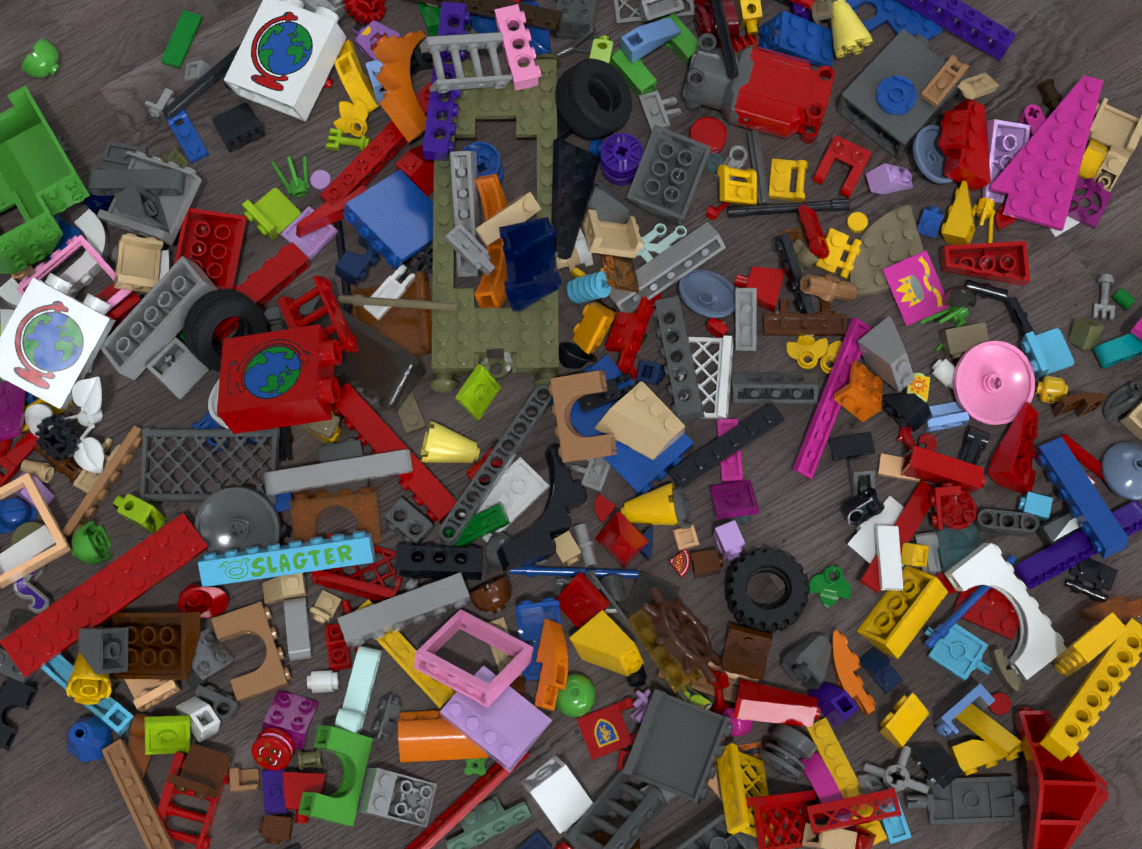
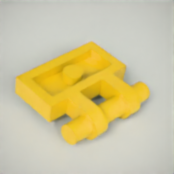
M830 228L825 237L829 247L828 250H830L827 259L820 258L814 267L830 274H834L836 268L842 270L839 277L847 279L850 271L852 272L854 268L853 263L856 255L859 256L861 251L860 245L862 241L854 239L852 245L846 244L849 236ZM843 251L848 253L845 262L840 261Z

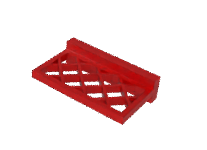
M328 533L326 539L331 538V536L334 534ZM374 546V551L381 554L383 560L375 564L369 563L370 566L359 571L356 565H353L357 573L351 576L343 574L341 569L345 567L333 568L329 571H313L311 576L312 582L315 585L376 602L396 597L403 577H395V570H393L389 561L396 558V551ZM386 563L391 572L380 577L375 568ZM373 570L377 579L371 582L365 581L362 575ZM393 576L396 580L395 588L386 587L383 580Z
M815 790L746 798L747 807H754L758 849L804 847L802 846V833L805 829V823L810 824L807 816V806H810L809 800L816 799ZM801 807H802V813H803L802 816H801L800 813H799ZM788 810L792 813L790 818L787 815ZM776 811L779 814L778 819L775 818ZM763 812L767 816L765 822L763 820ZM796 820L799 823L797 828L794 825ZM784 822L787 825L785 830L782 828ZM771 823L774 826L773 832L769 829ZM791 832L794 835L793 840L789 838ZM778 835L782 837L780 843L777 840ZM766 836H767L768 839H769L767 846H766V840H765V837H766Z

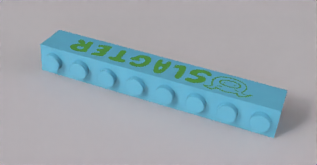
M364 530L353 532V535L350 536L335 534L329 539L314 537L309 542L293 540L288 542V545L280 546V543H272L267 545V548L259 549V546H252L246 548V551L240 552L237 549L225 551V554L216 555V552L206 553L198 561L202 587L372 563L375 560L372 533H365Z

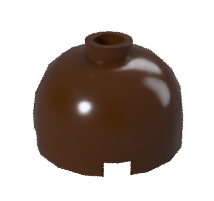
M504 574L491 579V581L485 584L478 585L468 591L471 602L477 609L484 612L493 611L495 614L505 609L504 604L510 600L512 588L509 579Z

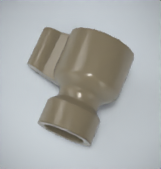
M797 238L793 242L803 274L804 269L812 268L820 258L812 254L809 247L801 239Z

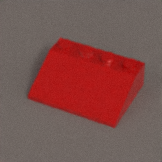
M189 208L182 223L174 264L184 256L198 264L218 290L224 288L233 289L247 216Z

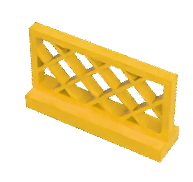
M730 743L725 746L723 756L717 759L727 832L734 835L740 831L757 838L755 817L751 813L752 810L754 812V807L747 808L746 798L751 797L747 792L748 790L754 797L769 795L764 763L762 760L739 752L738 746ZM751 765L756 766L757 773L754 771ZM745 770H746L747 773L750 775V777L753 779L752 781H751V780L748 778V776L745 774V772H744ZM754 784H756V785L758 786V788L760 789V793H759V791L756 789V787L754 786ZM765 813L763 814V820H764V822H765L766 817H767V816L765 815ZM771 823L770 828H769V829L771 830V832H773V829H774V826L772 825V823Z

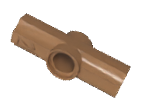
M808 274L807 276H802L800 280V290L803 293L817 295L828 302H832L833 299L849 302L857 297V286L854 283L840 281L829 274H826L824 277Z

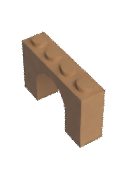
M599 370L550 378L549 392L554 400L552 412L557 420L555 433L560 440L558 453L563 463L617 455L614 434L594 437L583 436L575 430L570 417L572 406L582 396L608 392L605 371Z
M262 602L211 619L217 639L221 643L250 634L262 638L266 644L267 654L263 664L254 672L230 680L236 700L240 704L289 687L288 680L292 679L288 667L284 668L282 660L285 659L282 647H277L275 639H278L275 626L271 627L269 619L272 618L268 606L264 607Z

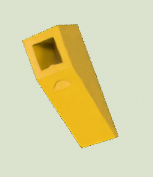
M962 181L960 188H957L954 204L948 210L947 222H944L941 228V234L944 237L945 243L953 245L970 244L975 233L973 209L967 181Z
M970 740L949 748L948 751L950 756L964 771L965 776L978 772V767L985 765V768L988 769L999 765L998 760L1005 758L1006 762L1019 758L1018 753L1022 752L1023 749L1020 746L1008 757H1005L986 741Z

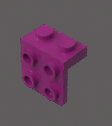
M280 690L276 693L263 720L262 730L267 728L283 730L292 737L296 749L304 750L307 741V731L318 708V702Z

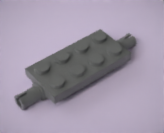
M1015 776L956 778L944 789L938 783L934 785L929 779H926L925 784L930 786L927 794L906 795L905 802L914 801L907 803L906 809L926 808L928 810L929 825L1018 822L1019 807L1021 805H1030L1029 791L1017 789Z

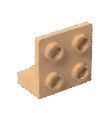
M125 679L135 699L133 702L141 712L181 691L176 680Z

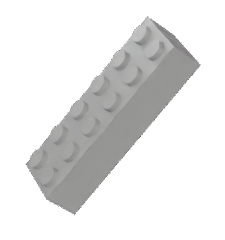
M182 256L107 337L100 349L118 373L135 380L145 370L146 366L180 332L191 306L206 293L217 290L216 286L198 264Z

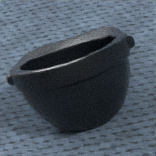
M562 342L559 345V360L565 368L579 369L588 362L597 361L594 354L586 353L576 344Z

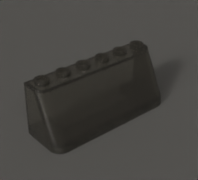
M321 297L315 304L312 312L324 305ZM340 308L351 333L357 339L359 352H346L344 349L342 351V363L334 366V375L338 378L341 376L346 378V383H349L354 389L357 387L363 390L362 393L369 399L373 400V398L379 400V405L388 411L392 409L397 412L426 374L424 367L411 353ZM326 313L308 326L320 324L324 329L333 322L329 313ZM337 331L328 336L330 340L337 339L341 342Z

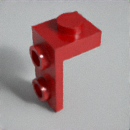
M944 483L942 487L934 488L932 493L929 494L930 506L934 508V515H931L932 527H935L936 532L943 531L940 498H954L962 495L961 486H955V483Z

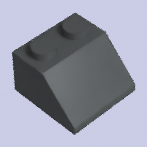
M135 183L114 195L117 202L116 208L120 214H124L134 221L169 232L159 197Z
M129 627L79 629V652L96 674L128 671Z

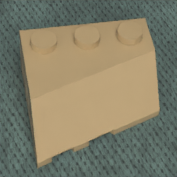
M641 381L609 409L594 429L600 433L614 434L615 441H620L631 447L632 450L654 460L684 434L685 425Z

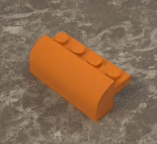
M441 710L399 713L398 743L400 762L489 758L484 751L441 717Z

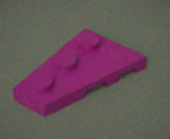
M9 381L0 383V441L21 435L24 406L28 396L27 391Z

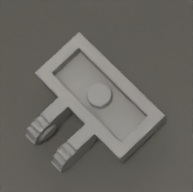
M658 90L639 96V102L650 132H652L655 124L665 129H670L669 119L678 117L682 113L679 108L665 111V108L676 105L678 101L675 97L661 100Z
M603 457L579 460L583 463H589L587 469L573 464L570 465V471L584 475L581 483L582 487L601 493L611 467Z

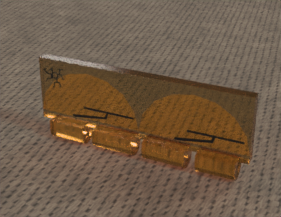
M601 254L607 285L615 286L616 289L638 293L640 289L633 258Z

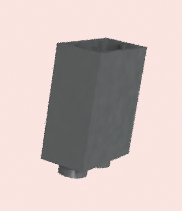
M904 29L841 94L836 111L897 161L913 145L915 135L922 128L932 125L958 97L961 89L957 86L962 80L966 79V77L962 76L937 108L920 97L922 91L950 58L941 59L931 51L932 46L925 37L920 34L912 36ZM898 75L906 77L914 84V88L917 91V99L909 112L903 115H891L879 107L875 95L878 85L883 79Z

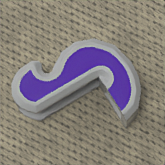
M45 566L13 583L15 594L24 601L31 602L28 608L36 615L53 604L48 597L32 585L47 570Z

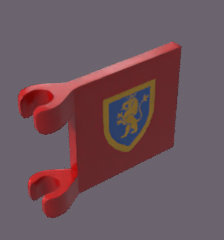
M627 698L577 719L592 760L634 744L638 732L631 736L629 735L621 711L634 707L632 698Z

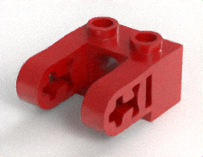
M835 135L814 175L813 181L822 185L833 163L838 161L851 167V172L840 192L841 195L850 198L871 158L872 152Z

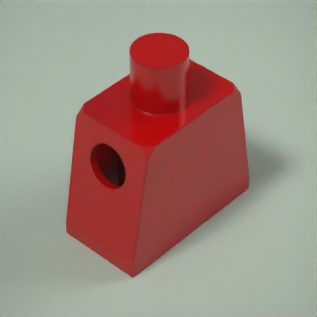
M754 266L751 268L749 277L737 274L734 286L757 288V306L774 313L785 272L783 269Z
M283 772L285 807L287 810L296 811V824H308L309 817L298 814L303 792L324 795L328 778L326 774Z

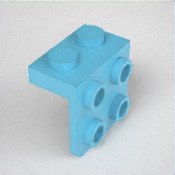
M1058 328L1035 335L1033 331L1026 333L1020 341L1022 351L1026 354L1036 379L1072 367L1074 364V359Z

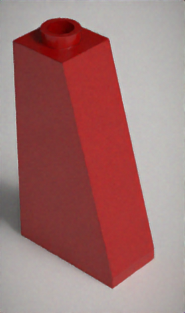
M913 446L905 455L901 476L939 485L955 483V486H961V490L974 493L981 487L983 488L986 480V475H983V467L917 446Z
M740 679L735 698L733 718L812 727L814 719H819L821 707H818V698Z

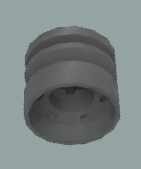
M778 723L770 735L777 744L774 745L766 742L764 747L767 751L761 750L758 756L775 772L798 780L801 776L798 770L803 771L805 769V765L799 758L810 760L817 746L797 730Z

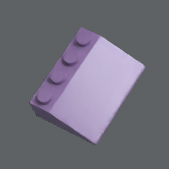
M485 666L474 675L488 684L496 677ZM510 686L488 708L456 692L440 711L441 717L509 773L552 722L548 716Z

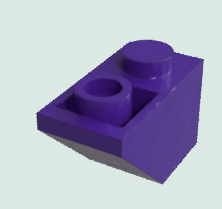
M824 682L819 690L813 689L808 693L809 696L818 698V707H821V712L834 729L849 720L860 709L846 690Z

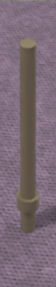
M354 294V296L339 295L338 297L339 303L353 304L356 307L372 305L444 311L458 310V303L365 297L363 294Z

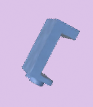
M980 683L934 722L936 732L942 738L951 739L959 732L951 722L952 719L971 703L983 711L995 699Z

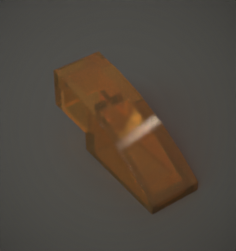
M1122 595L1086 608L1078 613V615L1083 619L1101 622L1113 612L1121 622L1129 621L1131 618L1137 620L1142 618V598L1126 603Z

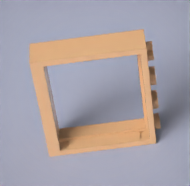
M29 473L1 487L0 500L26 487L56 545L0 575L1 589L72 550L36 482Z

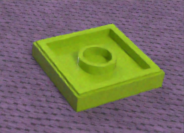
M477 364L455 398L473 419L479 421L501 389V386L484 366Z
M190 715L145 717V755L189 752Z

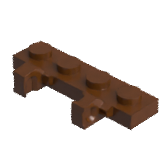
M780 299L779 310H775L774 313H764L763 315L764 336H845L847 332V314H835V311H830V302L823 299L820 302L821 312H816V314H794V312H789V299Z

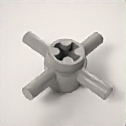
M903 746L897 764L889 766L886 770L866 763L863 769L865 772L882 777L887 789L895 788L896 792L903 791L909 787L927 794L930 788L929 785L910 779L909 772L905 768L911 752V748L908 746ZM896 773L902 776L903 780H898L897 784L891 783L893 781L891 774ZM892 804L883 805L881 808L890 811Z

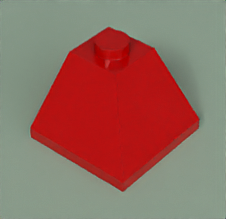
M423 145L408 150L395 165L397 171L401 170L429 197L434 192V160L424 159Z
M619 511L595 538L623 569L629 566L649 542Z

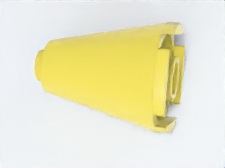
M430 421L428 423V427L431 428L424 436L421 455L424 457L420 459V462L473 463V460H478L480 448L477 447L476 442L436 422Z

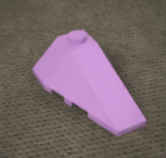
M993 119L986 121L991 183L982 188L983 198H989L996 203H1003L1006 195L989 191V188L1029 141L1031 125Z

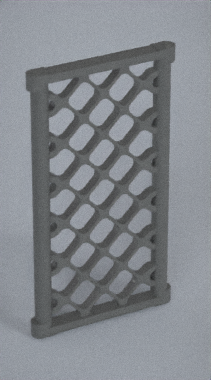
M143 427L139 499L148 504L150 502H204L209 496L223 489L222 486L228 479H231L236 486H243L251 479L257 486L256 491L266 496L273 505L277 504V495H266L263 489L264 481L259 484L253 478V475L261 468L267 473L268 471L264 468V464L270 458H272L271 472L278 471L279 428L233 434L230 429H153V427ZM150 437H153L156 446L149 451ZM166 437H174L177 443L170 452L163 446ZM187 437H194L197 445L188 452L183 443ZM207 437H214L217 442V446L211 452L204 447ZM227 437H235L238 443L237 447L231 452L224 447ZM248 438H255L258 442V446L252 452H249L244 446ZM268 438H272V452L265 447ZM161 447L165 451L166 456L160 462H157L152 454ZM181 447L186 452V456L180 462H177L173 457V453ZM199 447L207 454L201 462H198L193 457V453ZM222 447L227 456L219 463L213 454ZM240 447L248 454L241 463L234 457V453ZM263 447L268 453V457L260 463L254 457V454ZM150 457L155 463V467L148 473ZM168 458H171L176 466L167 473L162 464ZM188 458H191L196 463V467L190 473H187L182 467ZM209 458H212L216 463V467L208 473L203 468V464ZM229 458H232L237 464V467L231 473H228L223 468V464ZM252 458L257 463V468L248 473L243 465ZM160 468L164 472L165 477L159 483H156L152 478V474ZM180 468L185 473V478L177 484L172 478V474ZM200 468L206 474V477L198 484L192 478V475ZM221 468L226 474V478L218 484L212 475ZM241 468L247 477L238 484L234 480L233 474ZM148 478L154 484L151 493H147ZM167 479H170L175 485L171 493H164L161 485ZM187 479H190L195 484L192 493H184L181 488ZM208 479L215 484V489L212 493H204L202 485Z

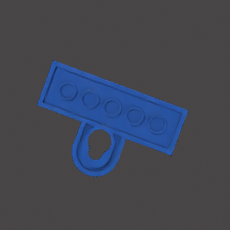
M898 0L846 1L855 13H857L858 8L862 5H870L875 8L876 15L868 21H862L869 33L887 24L896 36L904 29L912 36L920 34L929 41L941 34L943 30L940 25Z

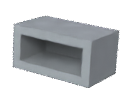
M644 0L637 4L643 23L685 9L682 0Z

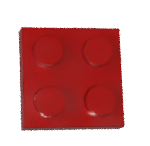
M582 572L577 574L555 599V601H559V608L578 629L582 628L599 612L605 611L610 605L608 600Z

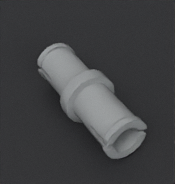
M585 523L574 526L573 529L579 544L577 546L582 552L585 568L597 566L598 562L593 550L594 543L590 540L587 525Z

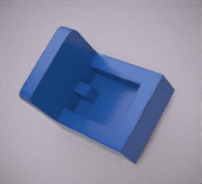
M929 205V208L924 207L917 227L918 233L936 239L944 213L940 212V208Z

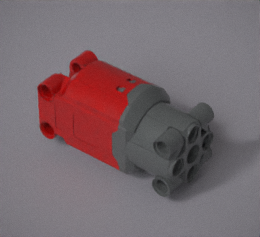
M706 33L700 36L698 46L690 62L682 95L686 110L696 112L701 108V105L721 110L730 124L784 139L797 133L800 140L805 144H812L816 141L820 126L823 123L835 77V72L831 67L822 66L818 71H814L808 60L750 45L738 52L734 51L739 76L730 79L727 75L722 48L716 47L717 40L714 35ZM820 77H826L829 80H822ZM805 130H811L814 133L808 134Z

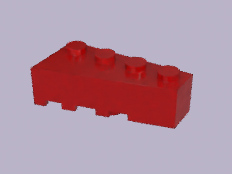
M967 99L954 107V110L969 109L971 113L966 148L950 149L949 155H946L943 175L959 184L962 181H967L969 189L977 191L991 183L986 109L984 105L977 101Z
M1026 241L946 245L939 251L941 272L1024 287L1030 282Z

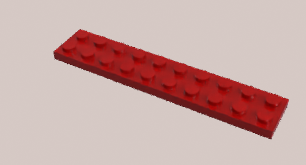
M182 513L0 641V644L24 677L27 678L78 642L79 629L99 627L209 547Z

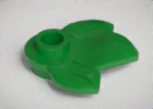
M828 566L822 574L815 575L808 585L810 586V593H819L820 600L826 608L834 605L839 597L849 599L851 596V586L844 579L843 571L837 566ZM829 574H835L836 580H831Z

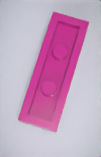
M738 419L717 420L718 438L736 427ZM741 450L720 464L721 483L743 481Z

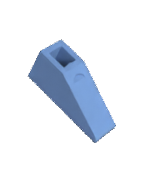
M668 17L637 27L621 37L620 49L632 64L681 34V31L672 19Z

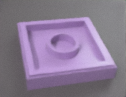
M311 207L306 208L280 234L289 244L293 242L308 257L309 261L338 232L330 224L299 238L296 235L297 223L314 211Z

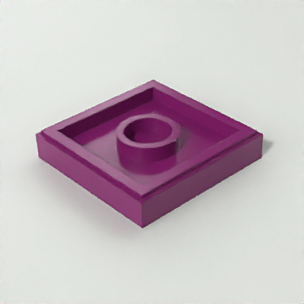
M751 480L709 486L717 520L759 514V507Z

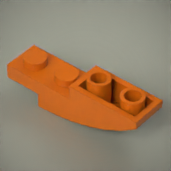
M545 619L537 651L536 662L543 665L534 706L554 711L558 689L566 690L568 652L561 624Z
M835 630L831 634L830 643L832 644L831 662L836 682L839 688L846 690L851 698L855 699L866 717L876 710L874 707L876 703L870 694L867 695L862 688L864 683L860 676H855L854 674L860 668L858 656L855 652L851 653L847 646L849 643L845 635Z

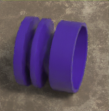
M616 133L609 136L603 142L600 151V169L605 180L618 186L629 185L633 182L643 156V149L639 140L630 134Z

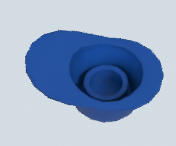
M19 497L0 501V534L14 532L20 525L34 522L37 517V510Z

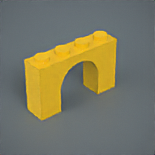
M1112 612L1052 661L1055 664V669L1061 675L1070 676L1088 664L1128 630L1127 627Z

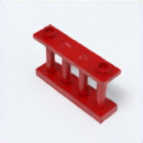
M317 275L312 277L316 287L297 299L282 296L277 300L289 329L308 326L321 316L329 313L333 323L324 328L326 334L329 336L337 331L341 340L339 343L342 351L345 349L346 352H359L357 339L351 333L332 291V284L326 277ZM320 294L324 305L303 318L299 311L300 306Z
M175 752L157 812L170 838L197 845L196 849H208L211 843L209 834L224 786L228 785L230 781V768L228 767L217 799L207 796L206 801H210V805L206 815L176 807V804H174L176 795L195 796H193L194 792L187 790L186 793L174 790L175 785L167 782L170 773L180 776L187 755ZM174 815L204 823L200 837L170 829L167 825L169 817Z

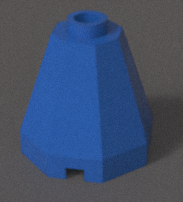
M97 716L78 718L66 732L67 751L83 763L100 761L104 757L101 750L113 743L112 729Z

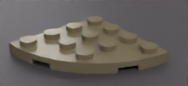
M910 205L897 208L875 221L861 237V251L859 256L856 255L853 263L854 268L849 274V282L857 286L856 298L891 291L883 269L924 251Z

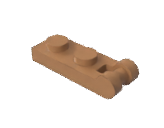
M952 55L922 91L920 97L937 108L962 76L965 75L970 66L966 63L962 64L955 55Z

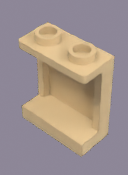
M1104 98L1101 104H1097L1088 140L1092 139L1109 149L1113 143L1131 152V156L1142 135V115L1140 118H1136L1107 105L1108 99Z
M588 209L582 223L588 251L591 253L636 258L638 251L642 249L643 240L640 238L639 226L636 224L635 217L630 216L627 224L599 221L596 210Z
M132 233L122 235L118 241L114 288L149 293L160 281L158 280L160 255L164 242L159 241L155 237H137L136 234Z

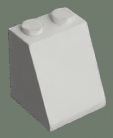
M556 755L520 781L560 834L569 831L574 826V823L582 818L593 804L567 765Z

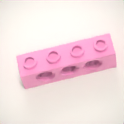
M518 4L495 9V21L498 32L503 33L504 41L502 46L510 75L513 77L514 90L538 86V78L541 77L539 65L535 66L534 63L536 53L534 47L529 45L531 36L529 29H525L523 24L526 23L524 11H520ZM511 27L518 28L516 31L509 30ZM521 45L523 48L516 49L514 46ZM521 63L528 64L527 67H520L519 65Z

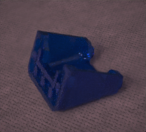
M545 217L499 227L500 237H502L504 242L503 251L506 258L508 281L504 282L505 291L512 311H523L558 290L559 284H562L560 271L557 272L553 239V237H557L555 225H551L549 218Z

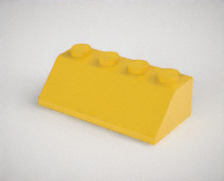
M908 565L902 570L903 589L901 591L887 590L857 630L859 635L883 653L899 659L948 593L937 577Z

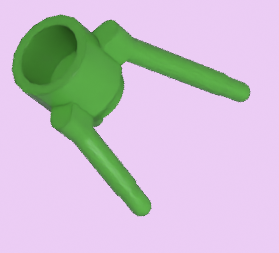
M305 156L302 158L303 180L301 177H297L291 157H287L293 178L290 180V184L274 161L271 162L274 170L286 187L288 195H292L293 198L307 195V190L310 189L308 184L307 158Z
M958 303L955 306L951 305L941 312L920 320V324L947 314V316L939 320L940 324L950 320L953 324L957 323L954 328L961 327L966 323L965 318L969 316V311L964 304ZM942 342L936 348V351L941 350V348L943 347Z

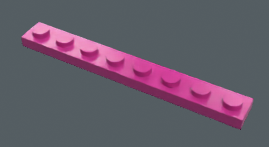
M852 318L792 469L808 479L813 478L841 407L834 400V393L850 383L851 363L854 360L859 361L861 356L858 340L871 331L872 328L858 318Z

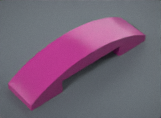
M818 752L814 753L810 760H800L805 765L803 773L813 790H815L820 804L844 799ZM851 813L836 815L835 818L845 822L849 820ZM851 826V827H846V828H841V829L849 830V831H853V832H854L856 826Z

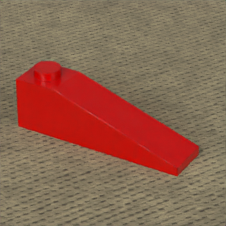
M1025 402L994 453L988 469V475L998 486L1022 494L1032 492L1036 470L1032 469V462L1037 455L1033 442L1038 436L1039 414L1029 402Z

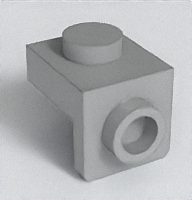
M165 88L157 104L146 100L144 105L148 114L154 118L161 117L166 119L162 111L176 99V96L172 90Z

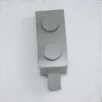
M461 223L444 237L477 271L480 269L485 275L489 276L496 268L489 261L491 259L488 255L489 252Z

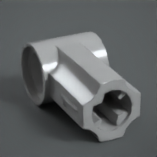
M743 146L732 147L723 165H728L729 168L743 169L747 162L746 149ZM740 155L743 159L735 160L733 157ZM716 173L714 179L720 184V176ZM730 176V180L733 181L735 177Z
M936 532L914 534L913 544L929 546L927 566L921 567V571L930 575L940 573L941 566L937 551L939 543Z

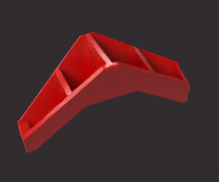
M1020 708L1018 712L1013 714V720L1019 739L1022 741L1021 745L1027 761L1031 809L1027 849H1069L1109 797L1108 783L1084 760L1079 751L1072 757L1067 756L1060 761L1040 745V742L1056 721L1048 710L1033 711V708Z

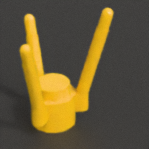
M980 198L978 205L973 206V216L977 213V216L981 218V226L984 224L985 219L989 218L988 243H992L995 215L993 208L995 202L989 198Z

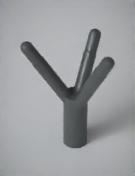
M593 29L577 38L572 44L557 50L558 57H564L572 52L591 54V50L576 48V46L593 33Z

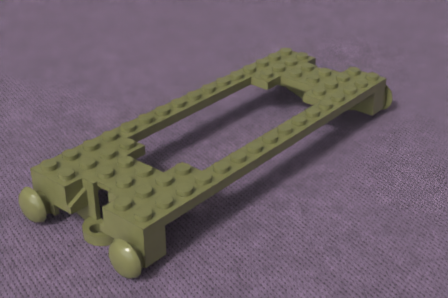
M544 53L536 56V59H534L535 66L539 65L541 77L538 78V86L515 91L511 80L502 89H495L494 87L461 89L460 98H456L459 110L458 116H454L453 122L456 123V134L451 137V142H454L453 152H455V138H476V119H516V138L537 137V203L541 208L537 212V288H516V308H475L474 288H454V248L444 239L454 228L450 154L449 161L434 160L432 301L458 303L457 311L432 310L431 368L435 380L430 381L428 385L434 392L451 393L455 391L459 383L452 379L459 378V375H471L477 364L484 366L496 381L503 380L509 376L511 371L513 375H534V378H540L533 382L535 388L539 385L549 386L551 383L550 378L559 377L558 257L551 254L553 140L557 139L555 92L557 68L561 66V61L554 54ZM447 61L445 64H452L453 61ZM461 61L464 77H475L472 61ZM521 63L519 66H520V67H527L528 64H526V63ZM442 98L440 101L446 102V101H448L449 99H448V98ZM445 116L438 118L441 121L447 119ZM438 135L436 139H443L445 136ZM487 349H504V358H488ZM494 365H499V366H501V367H502L501 373H499V374H494V373H492V372H491L492 366H494Z

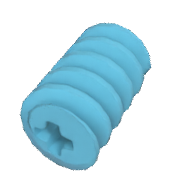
M605 271L576 277L567 284L568 297L577 304L607 297L612 290V280Z

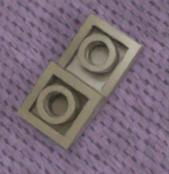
M1002 649L990 652L989 655L993 668L1006 690L1010 694L1020 691V675L1016 674L1015 669H1006L1008 667L1006 654H1003Z

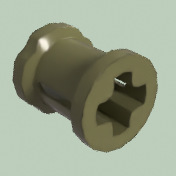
M321 749L312 752L298 751L299 769L304 770L305 768L316 766L323 768Z

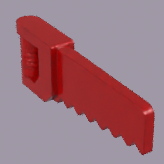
M30 430L29 434H25V437L20 439V443L17 442L16 446L11 448V451H7V455L0 457V467L8 470L5 476L0 472V487H3L12 479L19 470L18 467L38 444L36 441L39 437L35 436Z

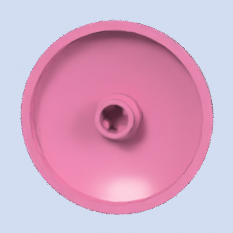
M988 341L971 347L962 355L954 371L953 389L959 406L964 412H968L970 418L987 425H1000L1014 421L1024 403H1031L1035 391V376L1029 360L1017 347L1002 341Z

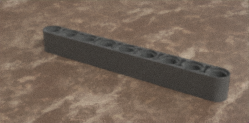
M539 385L535 388L441 524L439 538L444 545L452 546L459 540L551 406L553 396L550 395L549 386ZM546 394L549 398L540 400L538 395ZM530 410H533L537 413V415L534 417H529L528 415H526V413ZM522 427L526 431L523 434H517L514 430ZM511 444L514 449L506 451L503 449V446ZM499 461L502 463V466L500 468H493L491 463ZM482 478H487L490 480V483L483 486L479 481ZM475 495L479 499L475 503H470L467 498ZM462 512L467 517L464 520H457L455 515ZM446 530H452L455 534L451 538H446L443 536V533Z

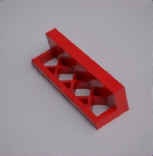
M895 788L807 806V816L813 834L902 815ZM893 803L895 811L886 813L879 807ZM874 809L868 817H863L857 813L859 810ZM852 814L849 820L845 822L835 818L836 815ZM829 818L826 826L816 827V819Z

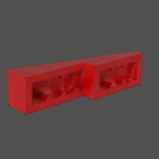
M361 185L334 206L329 202H325L297 223L296 235L300 238L344 219L343 212L346 203L368 189Z

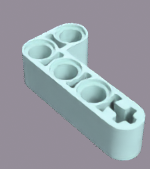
M359 646L343 707L339 709L336 717V728L360 734L376 678L381 650Z

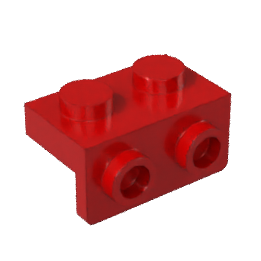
M969 109L945 111L944 119L941 120L942 134L938 137V147L942 149L944 156L949 155L950 149L966 148L971 117Z

